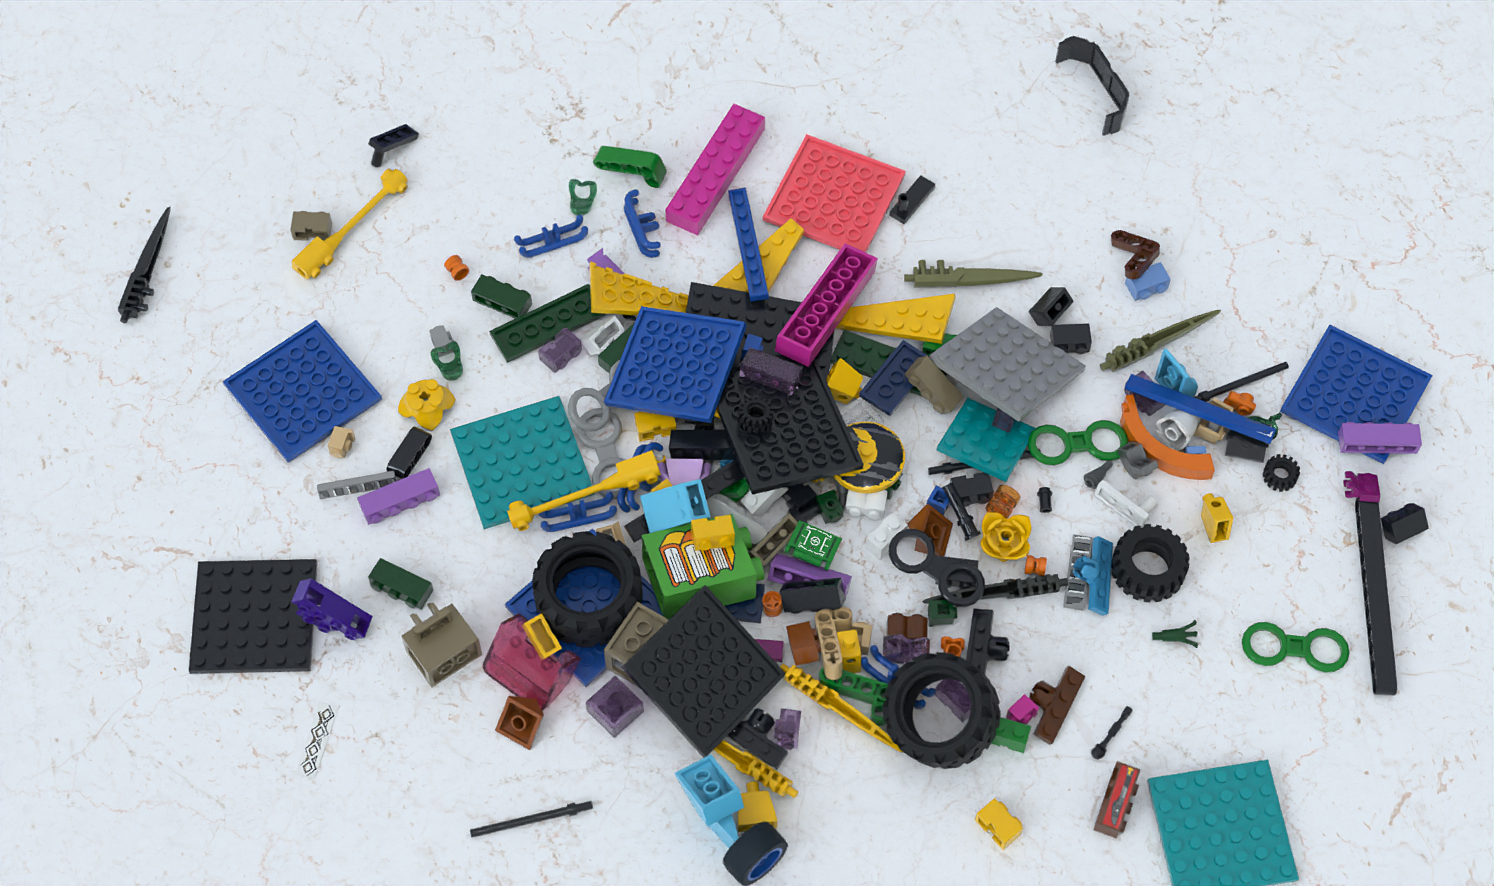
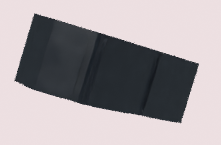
M1071 36L1059 42L1056 64L1068 59L1089 64L1119 109L1106 115L1102 135L1105 136L1119 132L1130 95L1117 73L1112 70L1110 62L1097 44L1089 42L1084 38Z

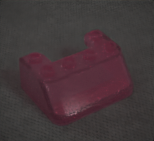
M518 613L501 622L483 661V670L489 677L515 696L536 699L543 711L550 706L569 684L581 658L571 651H565L560 654L557 661L550 656L541 660L533 644L527 640L528 636L522 627V624L528 620Z

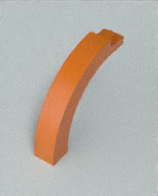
M1134 395L1125 396L1124 403L1121 404L1122 416L1120 424L1126 432L1129 443L1131 441L1141 443L1146 457L1156 460L1159 466L1157 469L1186 479H1212L1215 469L1211 454L1183 453L1160 443L1143 425L1137 411Z

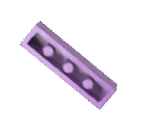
M1346 422L1342 423L1338 431L1340 453L1417 454L1422 446L1419 424H1393L1391 422L1384 424L1366 422L1362 424Z
M430 468L357 497L366 522L370 525L372 523H379L389 516H396L408 508H415L425 501H432L437 496H440V492Z
M777 553L771 562L767 580L784 584L787 582L842 578L846 598L852 576L831 569L827 571L824 567H818L811 563Z

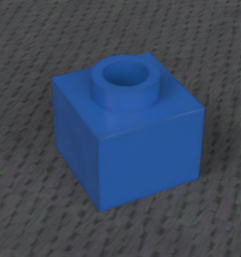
M751 334L747 335L741 359L752 361L756 360L757 356L761 357L764 348L761 345V337Z
M936 485L926 505H931L944 515L950 502L944 490Z

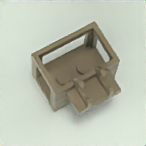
M430 602L427 606L433 616L422 622L417 614H411L410 617L416 626L401 635L407 654L431 687H434L482 656L478 637L453 603L439 610L434 603Z
M636 602L604 649L606 669L636 685L626 672L615 667L614 663L616 660L623 664L628 661L669 619Z

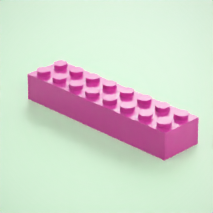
M733 103L665 209L666 222L697 236L699 235L764 132V116Z
M845 243L778 334L775 352L809 367L874 275L878 258Z

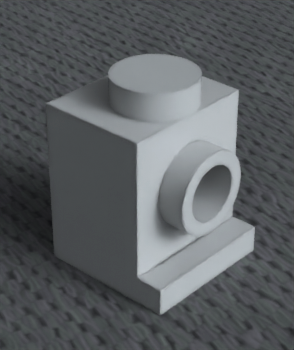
M439 325L429 330L438 357L456 352L450 331L446 332L444 325Z

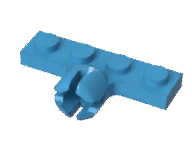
M1098 536L1093 538L1092 559L1087 556L1078 558L1073 565V568L1076 569L1073 570V574L1075 577L1087 582L1090 586L1088 609L1104 616L1109 612L1113 543Z

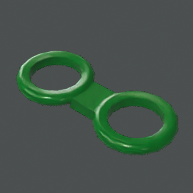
M1108 420L1093 422L1086 428V431L1068 433L1056 425L1046 424L1038 426L1031 432L1028 438V449L1038 462L1045 465L1055 466L1062 464L1069 459L1071 453L1086 451L1100 460L1112 461L1120 458L1117 450L1103 452L1097 449L1092 442V433L1102 428L1109 429L1118 435L1120 447L1128 444V437L1121 426ZM1045 433H1053L1059 436L1065 445L1064 452L1056 457H1048L1042 454L1036 446L1037 437Z
M1257 622L1249 626L1242 637V647L1247 657L1254 663L1263 666H1274L1282 662L1286 656L1304 658L1311 667L1318 671L1335 672L1343 668L1350 654L1348 643L1344 637L1335 630L1328 628L1315 629L1309 632L1307 636L1286 635L1275 624ZM1258 631L1273 633L1280 641L1281 649L1279 653L1273 657L1258 655L1251 647V636ZM1318 637H1327L1334 640L1339 645L1341 651L1338 661L1327 664L1318 661L1311 653L1310 646L1312 641Z

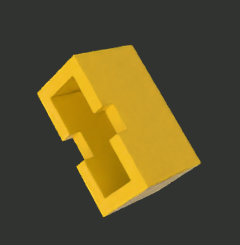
M641 411L634 413L639 442L652 440L654 435L661 434V437L670 436L671 430H676L674 417Z
M731 515L717 516L715 520L707 521V518L691 520V535L695 551L734 546L735 532Z
M542 613L522 624L541 660L562 649Z
M995 798L976 813L975 821L985 832L990 830L994 834L992 839L1002 850L1022 833L1021 821L1015 816L1012 817L1005 804L1001 801L998 802Z

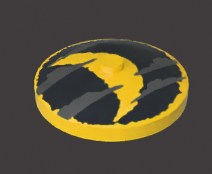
M857 422L848 425V431L864 465L863 469L833 476L835 480L848 490L866 494L880 492L892 486L901 476L905 463V451L899 437L886 426L875 422Z

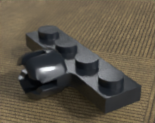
M973 608L966 660L986 675L988 661H1006L1009 654L1007 652H1009L1010 644L1007 637L991 635L994 617L993 610Z
M757 708L748 720L741 721L727 737L777 770L789 753L767 738V734L775 724V721L770 714H764V710Z

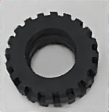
M1144 524L1142 528L1138 525L1133 527L1132 531L1127 530L1124 536L1120 537L1112 556L1111 568L1113 569V578H1117V586L1119 588L1123 587V592L1126 595L1131 594L1133 599L1138 600L1141 598L1144 599V602L1150 603L1151 600L1160 602L1163 597L1168 599L1172 597L1173 593L1179 591L1190 564L1188 562L1190 557L1189 553L1186 552L1187 547L1185 543H1180L1181 538L1177 534L1174 536L1172 530L1168 528L1164 530L1161 525L1157 524L1156 527H1151V524ZM1140 552L1155 553L1166 562L1168 570L1158 575L1144 573L1136 567L1132 557Z

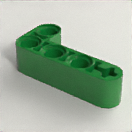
M601 146L593 160V164L602 170L642 175L645 182L654 188L660 187L667 173L662 159L653 152Z
M821 668L819 682L823 686L825 685L829 689H833L839 695L871 704L870 720L877 726L886 724L883 721V716L878 717L875 713H883L882 706L886 699L882 698L881 695L885 694L888 684L843 670V675L839 678L838 683H836L837 679L826 680L827 677L825 676L824 669ZM850 682L852 685L847 687L844 686L842 683ZM869 688L871 691L866 693L863 692L861 689Z

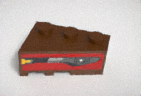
M1119 761L1116 762L1093 828L1094 831L1116 839L1119 832H1124L1127 821H1124L1125 814L1129 815L1133 803L1130 802L1132 796H1136L1139 787L1136 782L1141 769Z

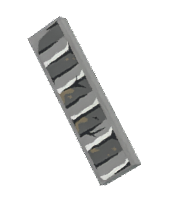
M394 471L318 484L317 491L321 500L377 490L396 482Z
M1073 534L1067 575L1068 586H1066L1063 605L1065 608L1084 609L1087 582L1075 577L1073 570L1076 569L1073 568V565L1080 557L1087 556L1090 558L1093 537Z

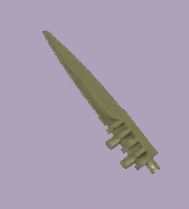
M919 260V269L914 267L913 274H904V282H913L914 288L957 287L1014 282L1041 277L1043 273L1012 269L957 267L953 271V266L944 269V260H937V269H934V266L926 269V261Z
M1221 310L1197 315L1153 334L1148 333L1141 338H1133L1128 343L1127 348L1124 345L1116 346L1112 350V354L1110 352L1106 354V362L1100 364V369L1104 371L1109 368L1114 373L1150 356L1157 349L1217 316Z

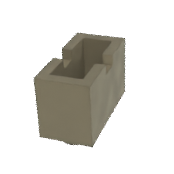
M293 211L290 229L293 240H308V237L315 238L318 236L324 241L330 237L332 229L330 213Z

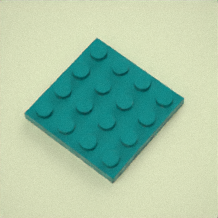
M967 398L939 442L936 451L1007 482L1028 446V438L1031 432L1036 428L1024 422H1018L1004 413Z

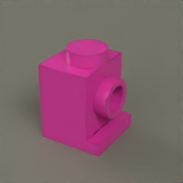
M1024 694L1008 709L1006 718L1027 724L1032 717L1035 718L1037 716L1039 707Z

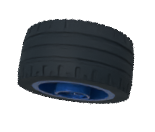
M763 821L748 829L731 845L723 858V865L741 885L749 886L760 880L775 867L787 851L788 843L770 823Z

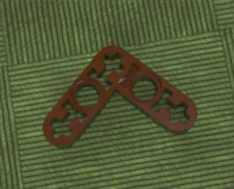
M1122 230L1114 231L1111 234L1112 246L1134 253V256L1125 265V276L1128 279L1141 277L1160 254V244L1156 241Z

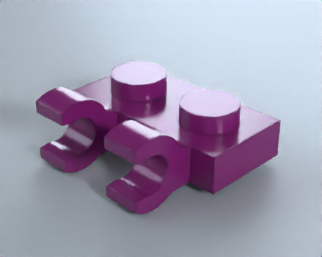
M1345 471V478L1351 479L1343 480V485L1347 489H1353L1345 491V497H1357L1359 501L1380 502L1381 496L1377 475L1357 473L1356 476L1352 471Z

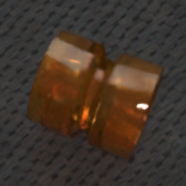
M999 485L985 509L987 512L1000 513L1004 518L1008 519L1013 511L1012 509L1016 507L1021 497L1012 487Z

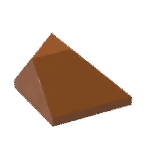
M925 505L907 523L908 527L925 532L934 543L935 555L938 557L944 556L953 523L931 505ZM916 538L914 551L927 554L925 544Z
M508 696L495 731L530 750L544 716L537 700Z

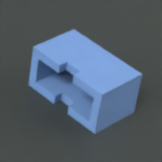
M1159 262L1150 265L1148 270L1137 279L1126 278L1125 284L1136 301L1146 299L1156 293L1165 292L1169 287L1171 279L1162 263Z

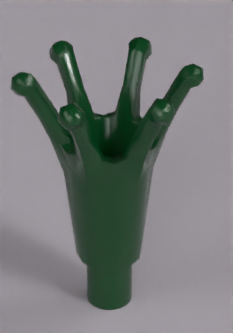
M1194 620L1192 623L1176 629L1152 632V640L1183 642L1198 648V643L1186 639V637H1197L1198 632L1185 631L1195 626L1197 621Z

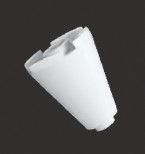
M1177 409L1161 417L1156 422V434L1165 446L1175 447L1174 450H1183L1191 441L1202 418Z

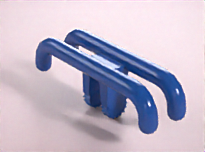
M634 189L625 196L624 213L641 253L650 258L658 257L660 255L659 250L649 249H658L661 247V243L648 241L645 233L657 230L660 227L659 223L653 221L656 219L654 212L637 215L634 205L638 204L639 201L633 197L638 196L639 191Z
M577 215L576 220L571 224L558 227L557 223L552 224V230L548 231L546 227H543L540 234L521 239L519 235H516L514 241L519 246H527L544 240V246L532 250H526L525 247L519 248L521 256L530 258L579 242L588 235L589 230L587 226H583L579 234L561 240L560 234L575 230L583 223V216Z
M651 442L648 445L642 444L637 447L633 457L651 450L653 452L654 450L661 452L663 451V446L657 442ZM647 481L639 483L640 489L645 492L651 491L652 486ZM628 487L620 488L617 496L618 505L625 513L630 512V507L635 511L640 509V505L635 501L634 497L636 490L630 491ZM626 493H627V502H628L629 506H628V505L626 504V502H625Z
M607 492L606 497L590 502L579 500L580 503L577 505H573L571 502L567 503L568 507L539 513L540 517L547 519L568 514L570 516L569 521L556 524H548V522L543 521L541 528L546 532H556L610 519L617 513L615 505L610 506L607 512L587 516L586 510L609 504L613 500L614 495L612 492Z
M872 645L870 648L871 655L889 670L887 677L872 667L867 657L861 658V666L876 680L888 684L892 679L896 678L894 674L900 668L897 664H893L878 651L876 645ZM925 688L921 694L926 697H933L936 694V690L934 688ZM916 699L914 708L923 709L926 706V701Z

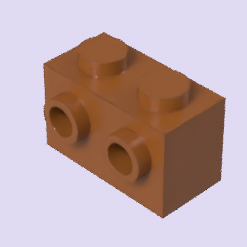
M810 621L786 626L795 666L819 661L820 643L817 638L816 629L811 628Z

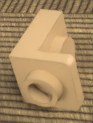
M865 622L852 623V630H857L859 635L858 640L861 654L868 655L872 625H868Z

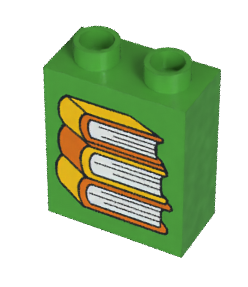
M733 513L728 515H731L735 542L734 546L726 548L720 547L695 551L691 535V523L642 535V561L663 617L670 619L704 585L711 590L724 606L756 598V582L764 580L763 566L759 557L750 558L747 551L752 549L749 530L747 527L738 528Z

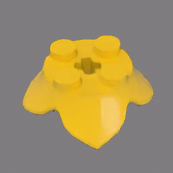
M420 380L408 386V391L400 400L398 412L403 417L409 418L413 416L421 427L433 431L442 420L443 410L453 407L456 399L449 389L439 385L436 380Z
M986 512L982 521L983 538L980 542L982 550L987 555L997 558L1001 562L1017 560L1027 556L1030 551L1028 538L1032 529L1029 516L1018 514L1006 519L1000 513ZM1002 537H1003L1004 539L1008 538L1009 541H1004V540H1002Z

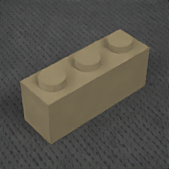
M928 356L917 358L905 372L909 382L918 388L921 395L929 400L934 410L940 414L952 412L964 397Z
M790 513L781 518L768 534L748 552L750 558L759 557L763 567L790 540L798 523Z

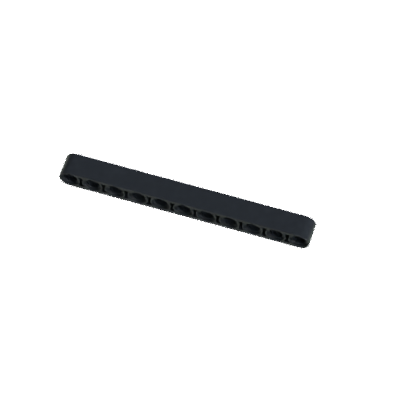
M1356 498L1355 513L1374 695H1396L1397 678L1379 502L1359 501V498Z

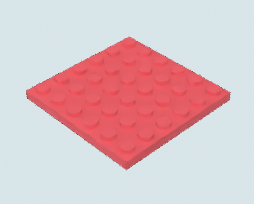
M806 134L763 215V221L781 227L792 218L804 229L803 236L837 249H841L846 243L866 253L905 177L906 171Z

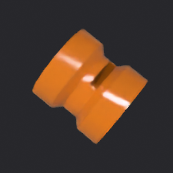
M459 255L449 257L444 263V267L447 271L451 272V276L455 281L462 280L469 273V268L466 264L462 263L463 261Z
M1027 555L1024 574L1031 575L1034 573L1044 577L1047 558H1035L1033 555Z
M769 591L764 594L762 599L764 613L769 617L780 615L783 609L781 595L776 591Z

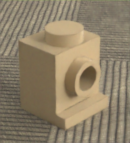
M334 426L327 445L330 455L335 458H345L347 451L351 450L352 442H355L353 430Z

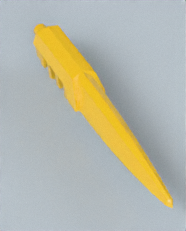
M785 664L780 666L786 673L784 680L826 710L830 708L866 733L902 752L887 733L853 706L841 699L839 693L825 685L823 686L817 679H813L811 675L806 674L795 665H792L790 668Z
M724 740L714 749L715 752L736 765L735 768L752 776L756 781L770 788L771 791L778 793L782 797L788 794L796 798L799 791L791 787L793 781L749 752H742Z

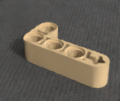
M847 607L837 610L824 609L815 614V629L820 643L825 676L831 680L839 679L843 675L842 655L837 632L852 630V611Z

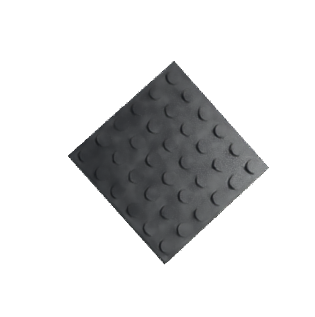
M317 559L198 561L189 673L311 671L314 624L304 622L302 617L296 614L300 610L297 605L292 603V599L300 581L306 579L317 581Z
M706 585L702 586L621 666L626 674L703 758L707 757L786 674Z

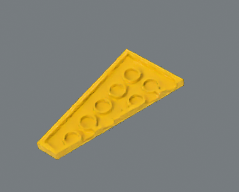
M792 218L758 246L768 293L780 275L782 267L787 263L791 252L796 248L804 234V229ZM742 261L713 286L748 292Z
M590 261L591 313L638 316L641 306L686 313L688 295L668 291L669 288L654 286L652 282L626 273L622 275L613 272L611 268L606 267L605 269L596 266L597 263Z
M955 294L850 307L836 329L942 344L956 296Z

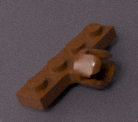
M1067 666L1056 687L1043 680L1035 684L1032 689L1034 693L1030 692L1029 698L1042 708L1043 715L1033 735L1049 745L1053 744L1086 677L1071 666Z

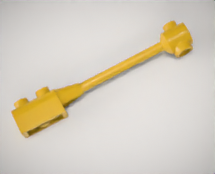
M388 168L380 177L383 188L338 232L324 241L318 236L315 237L292 260V269L305 279H309L311 276L314 279L317 278L321 273L319 268L323 264L329 266L333 262L334 257L332 255L343 237L388 193L396 194L399 192L402 194L408 187L405 175L398 169L392 171Z
M651 450L616 463L618 472L604 479L601 483L533 508L524 504L523 501L512 502L507 513L513 528L525 531L529 528V523L533 522L534 515L602 490L628 487L630 491H633L640 487L639 483L647 481L648 484L657 482L658 476L661 473L653 451Z

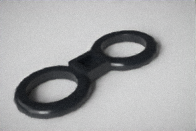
M905 529L898 532L892 538L889 544V557L892 564L898 570L907 574L924 572L938 582L941 596L949 604L956 607H968L982 598L985 591V579L982 572L975 565L968 562L947 563L935 555V546L932 539L925 532L918 529ZM913 537L925 544L927 557L922 563L908 565L899 559L897 546L903 539ZM957 570H965L971 573L977 582L976 592L967 598L953 596L946 586L947 577Z

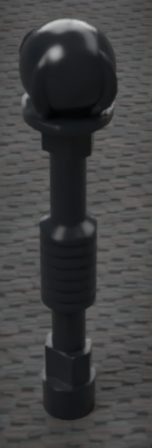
M1129 706L1125 707L1120 715L1121 717L1112 725L1104 741L1096 744L1091 750L1093 758L1101 759L1105 756L1108 742L1112 737H1115L1122 727L1123 721L1130 716L1133 711L1132 708Z

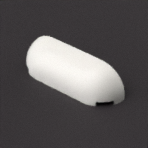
M719 494L706 500L711 516L709 519L733 513L738 528H748L752 544L758 543L768 534L769 528L765 526V520L757 515H752L748 509L728 497Z

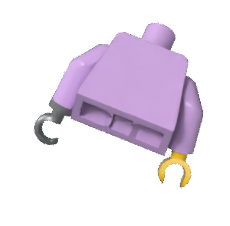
M663 455V460H656L661 473L659 476L660 480L663 482L665 479H668L672 486L698 479L702 480L711 474L714 460L703 462V459H666Z

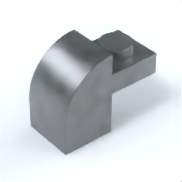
M1131 441L1117 449L1124 468L1134 479L1153 473V470L1159 467L1156 460L1146 457L1141 443Z

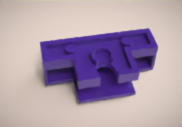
M313 579L300 581L292 599V603L297 605L300 610L296 614L302 617L304 622L314 624L318 627L319 631L324 633L340 631L350 640L365 638L373 617ZM352 622L357 624L356 629L350 626Z

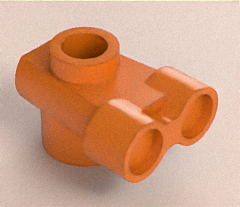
M1230 391L1228 397L1223 401V403L1233 407L1242 416L1251 415L1256 407V403L1253 402L1254 397L1249 393L1239 394Z
M944 636L941 638V648L944 653H951L961 657V653L965 649V640L963 638L952 639L951 637Z

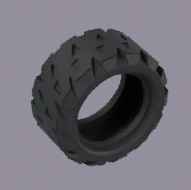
M589 531L572 533V538L563 536L551 544L552 548L546 549L538 559L537 568L533 571L532 579L536 610L538 614L542 613L550 630L557 639L567 644L575 642L578 647H593L598 642L602 646L610 642L636 602L642 604L643 591L640 567L631 550L620 540L616 542L611 535L596 532V535ZM593 566L605 569L613 574L621 585L615 599L600 610L594 612L574 611L563 605L555 595L561 580L575 569Z
M936 652V654L926 653L913 658L914 661L905 663L894 674L896 678L888 683L884 697L886 701L882 706L883 721L887 724V733L902 752L930 767L950 769L958 768L964 763H971L982 755L984 749L987 750L996 736V727L999 728L1001 711L998 705L1000 701L996 689L981 670L962 657L951 653ZM955 680L961 682L967 689L971 701V712L966 726L958 735L944 742L924 741L918 734L913 722V708L919 694L936 681Z

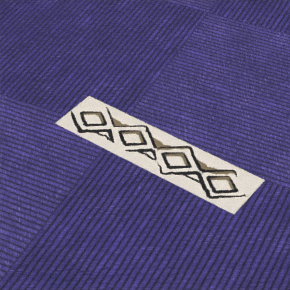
M319 702L295 775L315 779L339 706Z

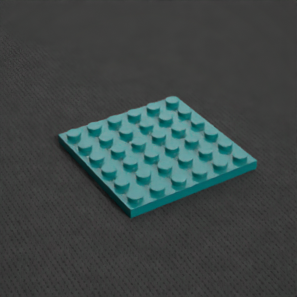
M560 396L450 429L483 529L510 522L507 510H509V505L512 502L523 501L524 504L533 508L592 486Z
M1268 760L1148 778L1147 783L1172 886H1272L1299 880Z

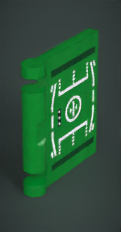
M799 520L784 552L788 554L792 547L795 549L792 556L818 567L821 566L822 561H825L827 563L824 569L828 571L842 538Z

